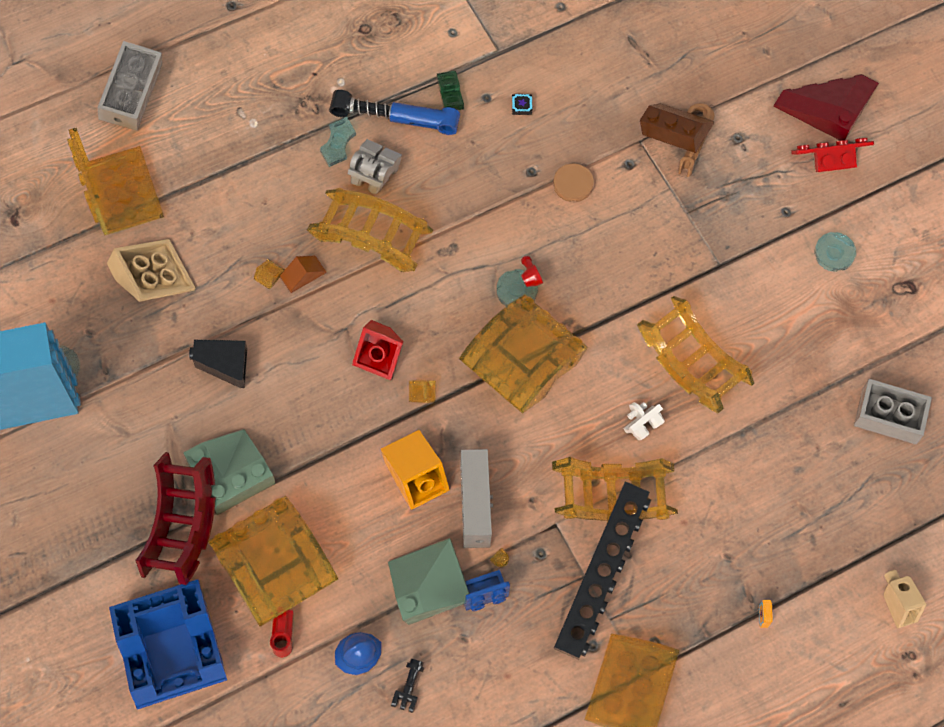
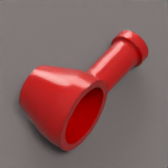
M524 256L521 262L527 270L521 277L526 287L543 284L542 278L536 266L533 265L531 257Z

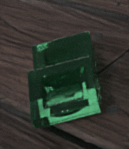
M456 71L437 73L443 108L464 109Z

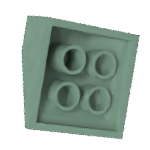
M450 538L388 562L397 604L403 621L408 625L465 604V596L470 594Z

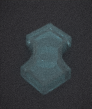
M347 117L329 124L330 138L326 144L320 147V152L328 167L347 160L346 145L350 139L356 136V132Z

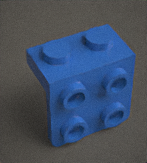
M500 570L465 581L470 593L465 596L464 607L466 611L470 609L472 611L481 610L485 607V604L491 602L493 604L502 603L509 596L510 584L509 582H504Z

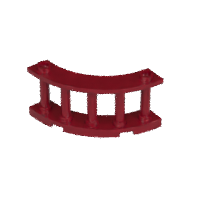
M165 452L154 464L158 489L154 524L143 550L135 561L141 578H146L152 568L175 571L178 583L187 585L200 564V561L197 560L201 550H206L210 538L215 511V497H212L211 485H215L211 458L202 457L195 467L173 465L170 454ZM173 474L193 476L195 491L174 488ZM174 497L195 500L194 516L173 514ZM171 522L192 525L187 541L167 538ZM163 547L183 550L177 562L158 559Z

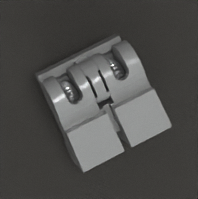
M366 139L360 146L359 151H356L352 157L348 174L351 175V184L361 186L364 182L369 183V192L377 194L389 180V176L398 171L402 154L388 148L382 151V145Z

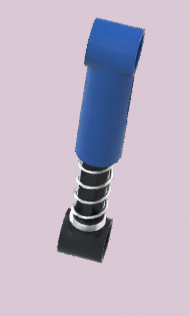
M335 90L333 92L329 112L336 117H346L350 113L359 112L360 115L365 113L369 116L377 115L378 118L383 116L386 119H390V122L437 129L445 135L456 134L460 118V112L451 107L439 110L396 102L389 106L386 103L383 105L377 104V102L371 103L368 100L366 102L359 101V99L353 98L352 94L345 90Z

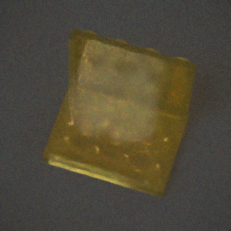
M77 128L68 130L71 138L67 139L76 169L78 168L79 172L82 171L78 176L81 185H86L87 191H84L86 201L95 224L100 223L104 236L164 217L140 146L89 161Z

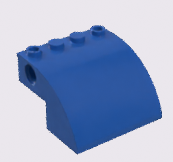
M198 579L188 582L187 585H177L109 607L115 640L123 657L129 691L137 710L227 681L218 642Z

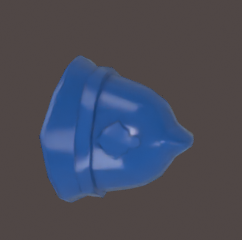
M362 632L348 635L339 642L335 650V665L347 674L359 675L368 672L376 665L381 656V641L372 634Z

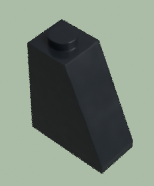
M194 339V345L189 350V358L193 360L195 368L234 386L245 388L248 351L246 341Z

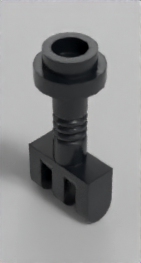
M410 659V663L407 662L406 667L410 669L403 692L395 690L391 703L392 707H396L398 699H401L400 709L405 710L407 702H410L408 712H414L418 697L411 694L418 672H424V662Z

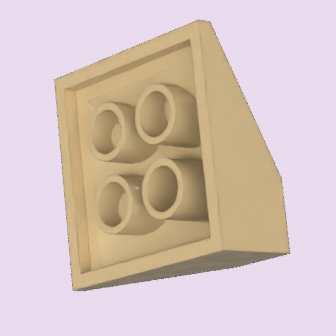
M169 239L114 248L107 262L114 279L139 302L190 292L196 289Z

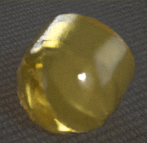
M501 548L491 557L490 561L497 567H504L509 562L508 553Z

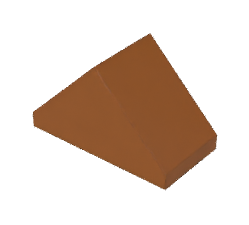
M296 256L280 275V278L290 293L326 274V270L316 256Z

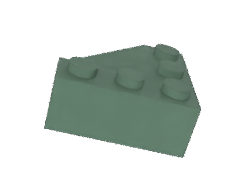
M245 429L202 442L183 453L189 467H195L202 457L211 458L215 485H211L212 497H215L216 515L275 484L272 472Z

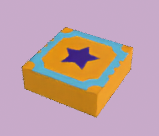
M762 600L759 604L760 628H768L773 622L771 600Z

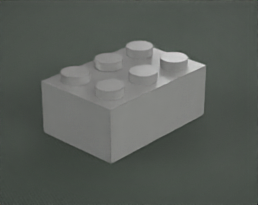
M868 379L862 389L854 426L917 444L924 436L932 397Z

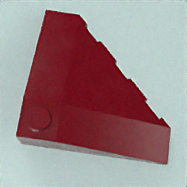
M860 74L852 78H840L830 80L827 83L805 85L798 89H786L781 92L773 107L838 140H846L879 83Z

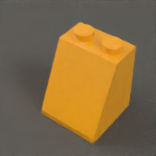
M420 430L381 448L385 464L411 510L450 491L443 464Z

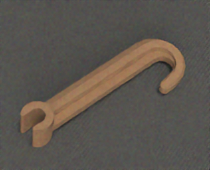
M694 104L687 110L691 114L695 111H701L703 118L714 120V111L706 104ZM704 141L696 153L686 151L685 156L680 160L679 174H681L682 169H688L687 177L692 175L695 161Z

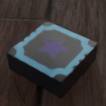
M512 94V115H532V94Z

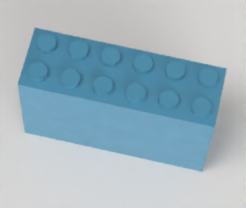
M46 322L0 331V430L79 414L77 406H80L81 402L79 394L76 393L75 386H78L75 373L73 374L67 357H64L63 349L60 348L58 339H55L54 331L49 330Z

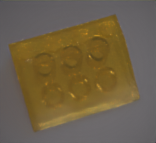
M611 633L584 720L603 727H657L680 650L656 642Z

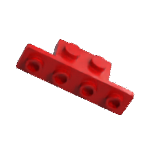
M857 138L855 143H848V140L836 141V145L829 146V142L817 143V147L809 148V145H799L797 150H791V153L794 155L814 153L816 172L857 168L855 147L872 146L874 141H868L867 138Z

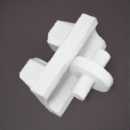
M633 402L629 405L631 412L627 416L630 420L634 417L637 418L623 429L626 433H632L637 440L644 439L649 435V431L644 426L647 421L653 429L665 422L660 413L663 408L660 404H657L644 412L643 410L647 408L646 403L643 402L638 405Z

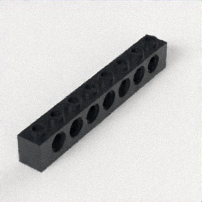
M625 481L555 643V650L579 660L581 655L586 656L590 646L587 643V639L590 634L595 635L599 625L596 622V618L599 613L603 615L608 604L604 599L607 592L612 594L617 581L613 580L616 572L621 573L625 560L622 557L625 551L630 552L634 540L630 539L633 531L638 532L643 521L639 518L642 510L647 512L652 499L648 498L649 491ZM626 505H633L637 512L629 515L625 512L624 507ZM618 525H624L627 527L628 533L619 535L615 528ZM610 545L617 546L619 554L616 556L609 555L607 547ZM605 565L609 567L611 573L606 577L601 576L598 573L600 566ZM592 586H597L601 589L602 594L599 597H592L589 594V589ZM581 608H591L593 611L592 617L583 618L580 614ZM576 627L581 628L584 632L583 638L574 639L571 635L572 629Z

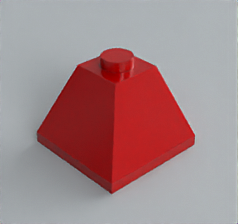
M370 320L363 327L352 365L392 380L404 341L391 327Z

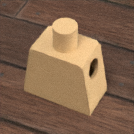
M897 570L886 573L884 577L888 585L884 592V598L897 629L917 623L926 607V603L913 580L909 576L900 578Z

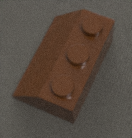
M661 103L649 105L640 119L642 135L693 153L697 152L714 124L712 120Z

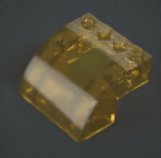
M524 294L494 316L474 337L459 359L523 414L546 397L556 379L575 367L588 347L579 337L569 332L565 325L557 322L548 311L543 310L531 297Z
M287 496L276 499L269 506L256 511L252 516L237 522L233 527L223 533H218L208 541L218 561L230 577L241 599L259 627L338 580L333 567L316 538Z

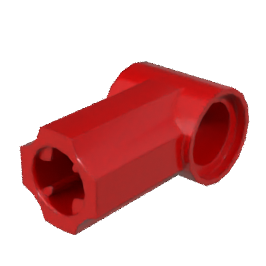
M279 608L274 610L270 645L273 653L280 658L290 655L293 649L294 611L287 608ZM279 641L287 642L283 648H277L276 644Z

